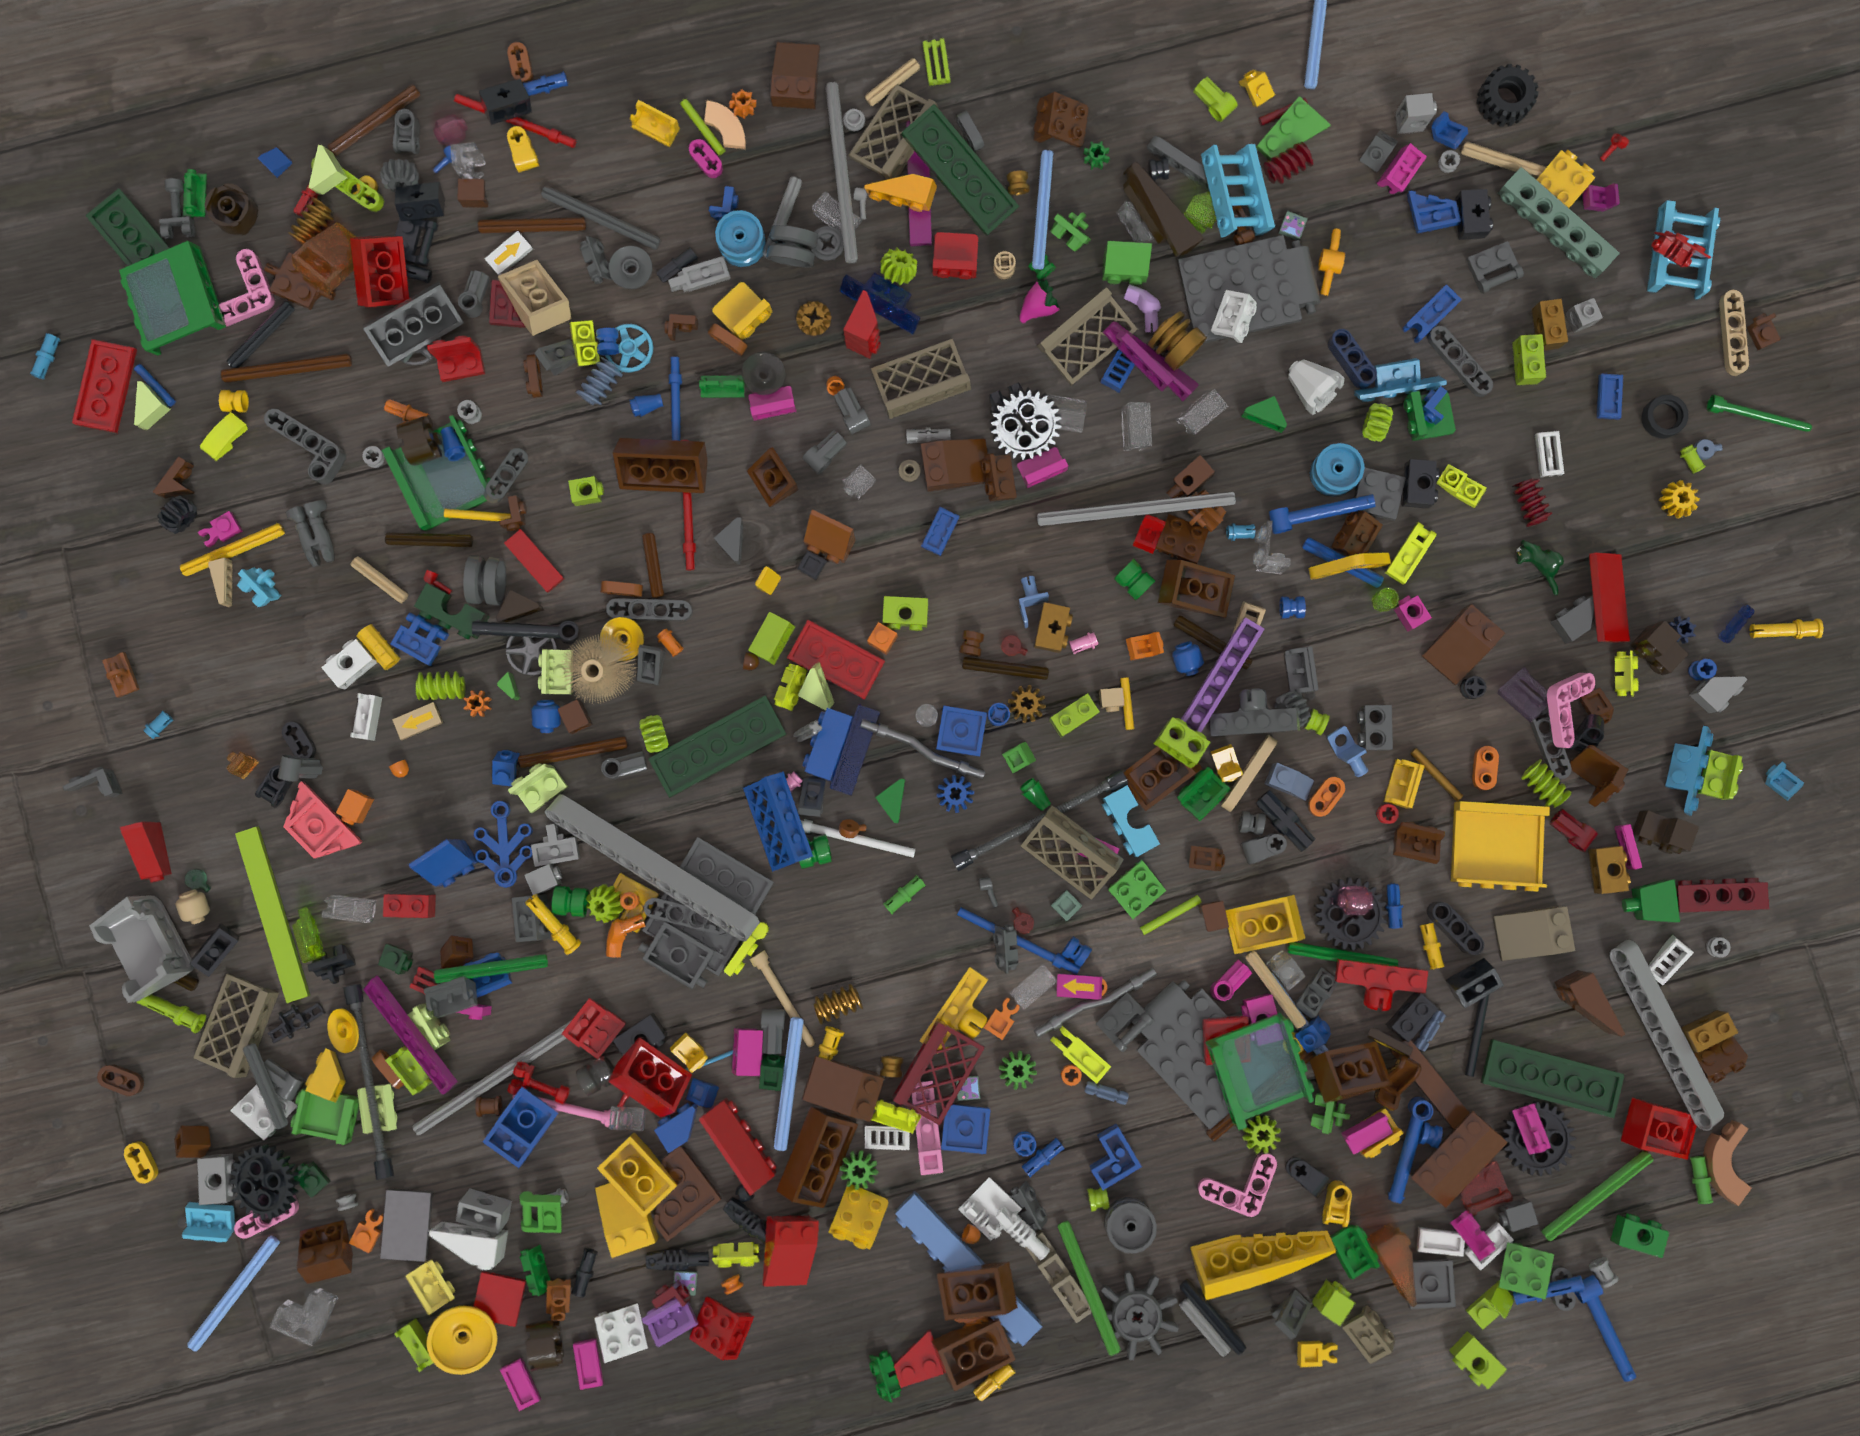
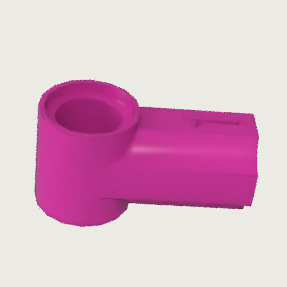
M1237 960L1218 981L1211 985L1210 993L1212 997L1220 1001L1232 998L1234 992L1252 974L1250 969L1240 960ZM1221 984L1227 988V993L1223 997L1217 993V988Z

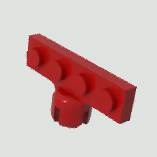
M1337 959L1335 981L1365 986L1364 1005L1372 1010L1380 1008L1381 1011H1388L1391 1009L1393 993L1397 990L1426 993L1429 971Z

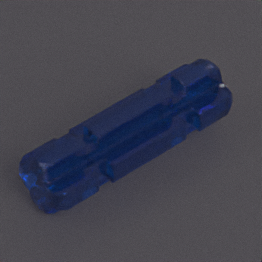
M1749 605L1742 606L1738 614L1725 627L1726 629L1720 633L1719 639L1724 643H1730L1734 639L1735 634H1738L1747 623L1748 618H1751L1755 610Z

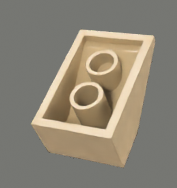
M538 260L498 276L517 314L532 336L571 319L569 300Z

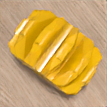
M1679 480L1676 484L1671 482L1667 488L1662 489L1661 493L1664 496L1659 498L1658 501L1664 502L1665 505L1661 509H1668L1667 516L1674 514L1675 518L1679 519L1683 515L1685 517L1691 515V511L1697 509L1698 506L1695 503L1700 498L1694 495L1698 489L1691 490L1692 483L1684 485L1683 480Z

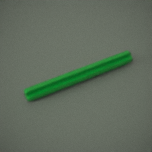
M1296 942L1289 943L1287 948L1289 954L1336 962L1337 959L1398 966L1397 959Z
M543 954L439 969L434 971V980L436 983H443L463 976L470 979L545 968L548 966L547 955Z

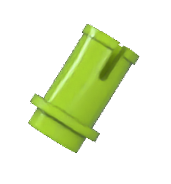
M1691 444L1680 450V457L1685 459L1692 474L1706 466L1696 452L1697 447H1693Z

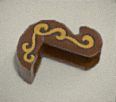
M1400 1055L1395 1065L1387 1069L1392 1085L1375 1090V1101L1391 1111L1397 1110L1401 1093L1418 1078L1422 1070L1421 1064L1406 1055Z

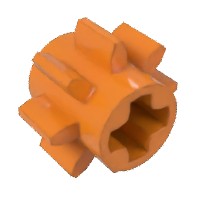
M741 89L737 94L732 93L729 108L734 109V116L738 115L745 119L749 114L754 115L753 108L756 107V100H751L752 92L748 93Z
M470 691L471 696L464 698L467 701V706L464 707V710H472L470 713L472 717H475L477 712L480 716L485 717L484 712L492 709L488 703L492 699L490 697L485 698L484 691H480L478 695L475 691ZM475 700L481 703L480 707L474 705Z

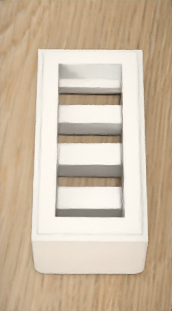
M1672 935L1648 966L1655 979L1664 985L1694 952ZM1675 947L1681 950L1679 954L1673 950ZM1669 953L1675 957L1674 961L1667 957ZM1663 960L1670 965L1668 969L1661 964ZM1656 967H1659L1665 973L1663 975H1660L1654 969Z
M865 1125V1149L910 1150V1133L888 1125ZM871 1131H876V1143H871ZM880 1131H885V1143H880ZM889 1131L894 1132V1143H889ZM898 1132H903V1143H898Z

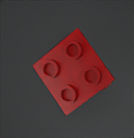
M1669 231L1654 233L1659 238L1652 242L1653 250L1665 258L1669 257L1670 261H1673L1680 267H1689L1692 263L1691 257L1693 255L1711 258V256L1704 253L1706 250L1704 247L1695 243L1693 245L1688 243V238L1682 234L1676 233L1675 235Z

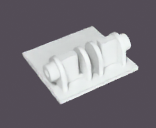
M256 1085L230 1111L260 1138L265 1140L267 1137H271L276 1130L259 1088ZM277 1094L287 1118L298 1106Z
M989 1177L958 1210L991 1241L993 1238L996 1239L1003 1229L1001 1227L1002 1224L996 1218L997 1212L1005 1206L1013 1214H1017L1022 1208Z
M638 1303L610 1313H599L598 1317L594 1318L604 1363L648 1348Z

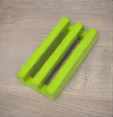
M944 38L940 39V41L931 40L928 43L923 41L929 86L950 83ZM937 47H941L945 78L942 79ZM928 48H932L933 50V57L937 79L934 80L932 77Z

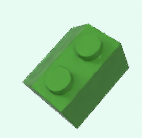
M1108 241L1104 252L1102 280L1110 284L1129 282L1131 285H1141L1146 283L1152 243Z

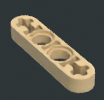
M1730 290L1721 296L1719 306L1725 369L1728 374L1737 376L1748 369L1749 357L1743 296L1737 290ZM1731 297V300H1735V303L1732 305L1731 302L1727 301L1728 298ZM1729 317H1734L1738 320L1736 328L1729 325ZM1731 338H1736L1740 342L1739 349L1731 347ZM1736 361L1737 364H1741V367L1737 369V366H1733V363Z
M1270 735L1265 737L1244 768L1243 775L1239 776L1231 791L1224 798L1221 807L1229 812L1234 809L1278 742Z

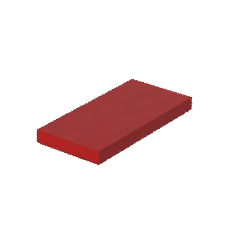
M91 340L72 424L118 433L137 349Z
M1591 553L1589 554L1597 641L1629 642L1621 554Z
M807 620L787 657L790 661L809 671L816 663L820 662L826 680L863 700L867 697L885 663V660L810 620Z

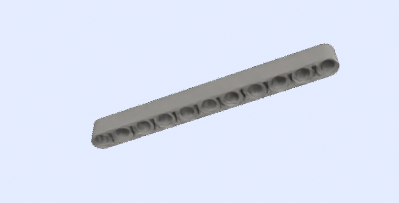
M560 794L545 810V815L552 822L737 939L747 941L759 925L760 921L754 914L570 798Z

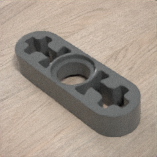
M514 448L508 453L484 489V497L487 501L498 503L506 495L528 461V455L524 450ZM520 457L521 459L515 467L511 466L514 458ZM508 471L511 474L512 479H502L500 476V472ZM497 484L501 485L498 493L495 496L492 495L491 492Z

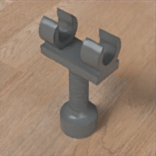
M175 178L166 179L165 190L170 192L172 218L159 219L161 236L165 237V239H171L174 237L172 227L181 226L183 235L193 237L195 236L194 220L190 217H181L179 193L184 191L183 181Z

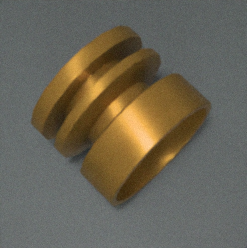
M1182 311L1165 320L1155 331L1148 343L1151 348L1161 343L1156 350L1157 354H1161L1165 350L1169 351L1164 361L1174 371L1181 367L1207 339L1197 327L1189 332L1186 331L1191 322L1190 319H1186L1179 324L1185 316Z

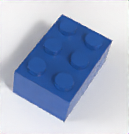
M829 708L826 709V712H821L818 724L822 726V730L812 736L810 745L813 747L811 755L806 754L803 762L806 773L833 782L854 722L852 716Z

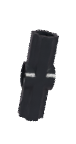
M1270 790L1255 802L1271 820L1270 822L1274 828L1283 836L1285 835L1300 852L1304 851L1314 842L1315 838L1299 822L1300 818L1288 806L1285 807Z

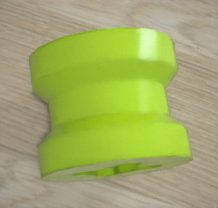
M1313 708L1310 711L1311 716L1308 718V723L1304 725V729L1315 730L1316 734L1321 736L1330 716L1327 714L1322 715Z
M1101 1187L1097 1190L1093 1188L1087 1189L1091 1212L1096 1211L1098 1208L1109 1209L1106 1189L1102 1190Z

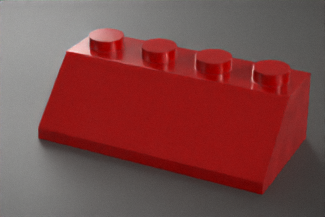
M725 1098L706 1111L699 1118V1121L749 1195H752L775 1176V1168L777 1166L770 1156L766 1157L762 1151L764 1146L758 1138L754 1139L749 1132L752 1130L749 1123L745 1119L741 1120L737 1114L739 1109L732 1100L728 1101Z

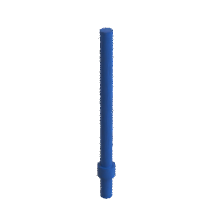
M671 357L669 384L671 385L672 440L681 441L680 385L682 384V375L680 374L679 357Z
M962 907L960 908L958 916L995 933L996 924ZM1017 935L1018 946L1052 962V965L1059 969L1062 967L1076 975L1078 974L1080 967L1066 960L1063 955L1059 953L1054 954Z

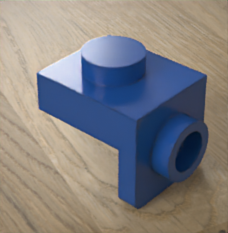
M1445 111L1433 121L1431 127L1435 141L1455 150L1468 134V128L1449 120V115Z
M725 186L722 207L709 206L710 215L715 220L720 221L724 215L734 211V208H738L739 196L736 195L734 187Z
M1441 386L1436 391L1431 389L1423 399L1426 402L1423 405L1424 417L1429 423L1438 424L1444 418L1441 413L1434 409L1448 392Z
M510 750L497 752L492 761V784L512 786L511 783L517 779L519 753H514Z
M1318 1015L1311 1019L1307 1027L1297 1032L1295 1036L1305 1051L1309 1053L1326 1044L1331 1032L1329 1025L1324 1020L1322 1021Z

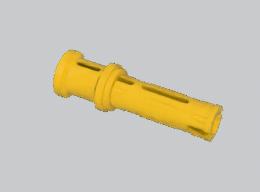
M1819 618L1813 621L1796 619L1792 623L1751 624L1749 631L1755 632L1749 633L1751 638L1793 636L1796 639H1802L1806 636L1821 638L1824 627L1822 620Z
M537 894L532 895L533 899L529 898L525 904L552 933V939L564 948V953L566 955L571 954L580 946V939H576L570 933L567 925L559 922L538 898Z
M826 1026L823 1043L819 1044L818 1047L820 1051L819 1057L832 1060L833 1056L838 1054L837 1047L840 1038L844 1036L845 1032L831 1026Z

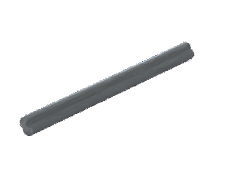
M544 186L541 192L543 198L654 250L660 245L661 240L659 237L556 189Z

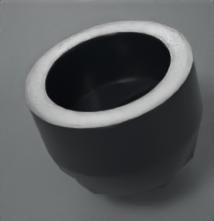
M743 1184L736 1188L735 1195H739L738 1200L741 1202L749 1201L755 1196L754 1193L749 1195Z

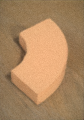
M707 101L705 124L713 126L721 133L724 147L746 149L744 130L738 118L734 116V113L719 103Z

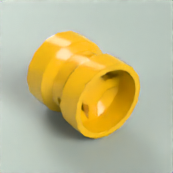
M221 390L219 394L221 411L231 412L236 410L237 412H247L249 406L247 392L245 390H237L236 392Z

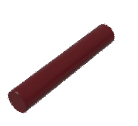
M1293 103L1259 117L1260 125L1263 126L1281 118Z

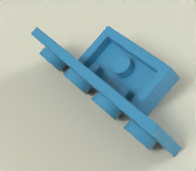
M1415 358L1375 365L1374 368L1377 371L1375 387L1355 390L1354 395L1360 400L1367 402L1375 400V397L1391 398L1397 396L1396 393L1404 392L1405 394H1410L1419 389L1437 390L1439 386L1447 385V380L1440 376L1421 379L1420 360Z
M1707 726L1702 728L1698 747L1675 743L1665 785L1667 788L1688 791L1684 813L1688 816H1692L1693 811H1697L1699 798H1696L1698 789H1702L1704 777L1701 776L1702 768L1707 767L1709 758L1706 755L1707 746L1711 747L1713 742V733H1711Z

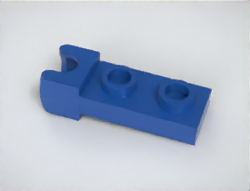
M1446 284L1402 328L1403 331L1407 332L1410 328L1417 329L1418 335L1414 342L1419 343L1462 299Z

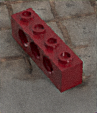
M1744 878V882L1737 883L1736 879H1722V883H1714V879L1700 880V884H1692V880L1677 881L1678 885H1675L1679 913L1770 909L1768 882H1759V878ZM1740 889L1744 891L1742 899L1738 895ZM1696 890L1700 894L1698 901L1694 899V892ZM1718 890H1720L1722 893V897L1720 900H1718L1716 897V892Z

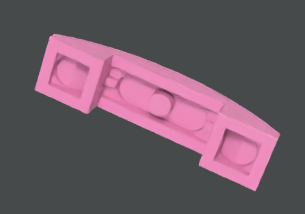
M927 1081V1082H921V1083H922V1086H926V1085L933 1084V1081ZM934 1088L923 1090L926 1102L935 1099ZM921 1091L912 1093L914 1105L924 1103ZM936 1103L928 1105L929 1113L937 1117ZM921 1115L916 1126L921 1175L943 1173L938 1124Z

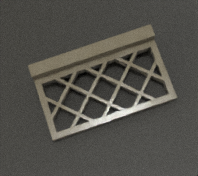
M895 85L850 152L849 157L884 176L886 180L897 178L914 153V150L904 138L901 139L902 132H900L899 124L910 121L912 124L914 119L916 120L933 104L938 108L937 103L931 99L927 101L901 86ZM898 93L904 95L906 102L895 105L894 99ZM916 104L924 106L920 112L912 114L910 106ZM907 107L909 115L897 118L896 110ZM893 111L894 120L883 122L882 117L884 114ZM896 125L897 133L885 136L884 128ZM881 129L882 137L871 140V133ZM898 138L899 144L897 147L888 150L887 141ZM884 143L885 151L873 154L872 146ZM869 147L870 155L865 157L857 155L861 149ZM886 156L887 162L882 168L876 166L875 159Z
M1107 287L1037 345L1039 350L1046 354L1070 385L1078 381L1117 347L1112 342L1109 348H1099L1100 336H1106L1101 332L1102 320L1125 322L1130 328L1129 332L1132 334L1138 330L1112 298V293ZM1107 303H1110L1114 308V318L1102 317L1103 307ZM1099 311V316H1093ZM1087 320H1098L1097 332L1086 331ZM1081 325H1083L1082 330H1077ZM1072 333L1082 334L1081 346L1069 344ZM1085 334L1097 335L1096 347L1084 346ZM1066 339V344H1060ZM1055 347H1066L1065 360L1056 359L1051 351ZM1069 348L1081 349L1080 361L1068 360ZM1084 349L1096 351L1093 362H1083ZM1068 363L1079 364V374L1074 378L1067 372Z
M953 339L871 368L889 419L971 390L969 376L964 369ZM951 347L953 353L950 359L939 356L942 349ZM927 355L933 358L929 367L919 363L921 357ZM936 360L947 364L943 373L932 369ZM908 363L913 365L909 374L898 371L901 364ZM950 366L959 368L961 374L952 377L947 375ZM916 367L927 371L923 380L912 376ZM887 370L892 375L887 382L880 379L878 373ZM930 373L940 376L938 383L930 384L926 382ZM895 375L906 378L902 388L892 384ZM910 380L920 384L918 390L914 392L906 390ZM889 387L899 391L897 398L888 401L886 393Z
M1054 806L1049 808L1021 845L1023 849L1091 900L1110 877L1117 872L1124 860ZM1043 824L1052 830L1053 834L1043 835ZM1031 840H1040L1041 848H1035L1029 842ZM1045 840H1054L1056 848H1047ZM1059 840H1065L1070 844L1071 848H1061ZM1063 853H1072L1074 862H1064ZM1077 853H1082L1089 861L1079 862ZM1048 854H1058L1059 862L1050 860ZM1066 867H1075L1077 875H1070ZM1081 867H1090L1092 875H1082ZM1095 867H1101L1107 874L1097 875ZM1084 881H1093L1094 890L1091 891L1086 887Z
M226 974L193 1058L227 1072V1075L233 1078L246 1077L250 1067L243 1048L253 1043L258 1048L279 992L265 989L232 974ZM231 981L237 983L240 991L232 996L229 991ZM251 990L259 992L256 1001L250 1004L246 993ZM241 995L245 1006L236 1010L233 999ZM228 1002L231 1013L223 1017L220 1009L222 1004ZM247 1010L249 1019L247 1023L242 1025L238 1013ZM233 1016L237 1027L228 1031L224 1020ZM219 1023L223 1034L214 1037L212 1029L215 1024ZM238 1031L241 1039L239 1044L233 1046L230 1034ZM225 1038L228 1049L220 1052L216 1041ZM211 1044L215 1054L210 1058L203 1056L205 1047ZM230 1052L232 1057L230 1067L224 1065L221 1057Z

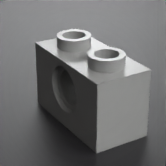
M1432 93L1405 96L1395 112L1398 134L1424 131L1437 111L1436 101H1433Z
M233 1154L206 1155L197 1159L199 1205L227 1203L235 1199L237 1192H231L235 1188V1184L230 1183V1180L234 1179L231 1171L236 1169L233 1165L236 1162L233 1159ZM216 1174L221 1176V1184L216 1182Z
M469 1189L459 1201L456 1222L499 1234L509 1221L512 1201Z

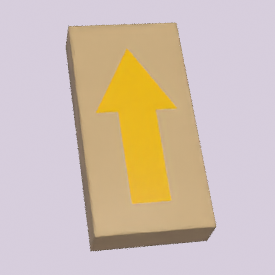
M434 702L392 719L400 740L407 739L443 723Z

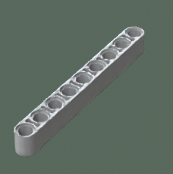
M1625 940L1611 950L1610 959L1692 1119L1700 1129L1708 1131L1723 1119L1724 1111L1639 946L1634 941Z

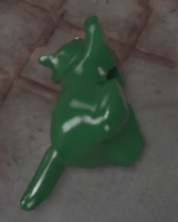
M1522 540L1521 544L1523 546L1517 548V564L1531 562L1545 576L1555 596L1558 595V585L1554 577L1558 573L1560 566L1564 564L1563 556L1550 549L1542 551L1539 545Z

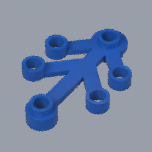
M497 801L491 806V814L497 818L499 843L483 827H479L474 831V837L476 840L485 843L500 856V865L490 858V853L487 850H478L475 858L495 873L494 878L499 886L507 888L515 884L517 880L516 871L526 859L533 857L531 846H523L520 849V854L511 864L509 855L521 841L532 834L533 828L529 824H521L518 832L508 842L507 816L510 814V806L504 801ZM500 806L505 807L504 814L498 812ZM524 826H527L529 828V832L527 834L522 833V828ZM480 830H483L485 833L483 838L478 837ZM526 848L530 850V855L527 857L523 854ZM481 852L486 854L485 860L479 858ZM505 872L510 874V878L507 881L503 879Z

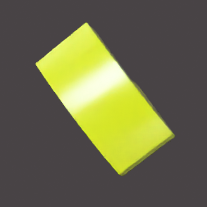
M593 320L571 322L570 330L578 366L595 365L597 362H600Z
M230 412L211 430L201 443L200 448L217 461L233 448L232 442L248 430L247 425Z
M1448 464L1436 484L1457 499L1475 508L1487 487L1467 477L1468 474Z

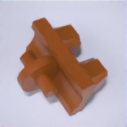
M1203 490L1199 493L1195 492L1192 496L1206 495L1209 493L1206 490ZM1221 506L1214 509L1212 507L1190 509L1188 513L1193 519L1189 524L1193 526L1197 522L1202 528L1205 526L1212 532L1223 521L1222 518L1226 511Z
M125 652L102 660L107 672L106 677L110 680L116 697L120 698L139 690Z
M558 1278L553 1281H547L546 1314H551L552 1321L565 1320V1313H569L570 1280L563 1281Z

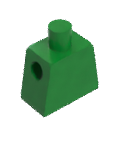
M1664 879L1632 888L1633 898L1622 899L1623 911H1634L1636 920L1680 922L1675 880Z

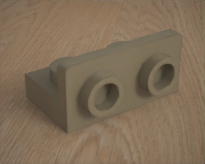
M1368 1305L1363 1307L1362 1313L1343 1323L1342 1328L1370 1364L1392 1353L1395 1343L1394 1336L1389 1329L1384 1327L1378 1314L1374 1310L1372 1311Z

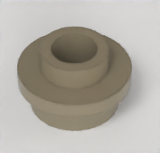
M905 460L899 466V475L904 481L913 482L920 476V466L914 460ZM912 467L914 469L913 473H906V468Z

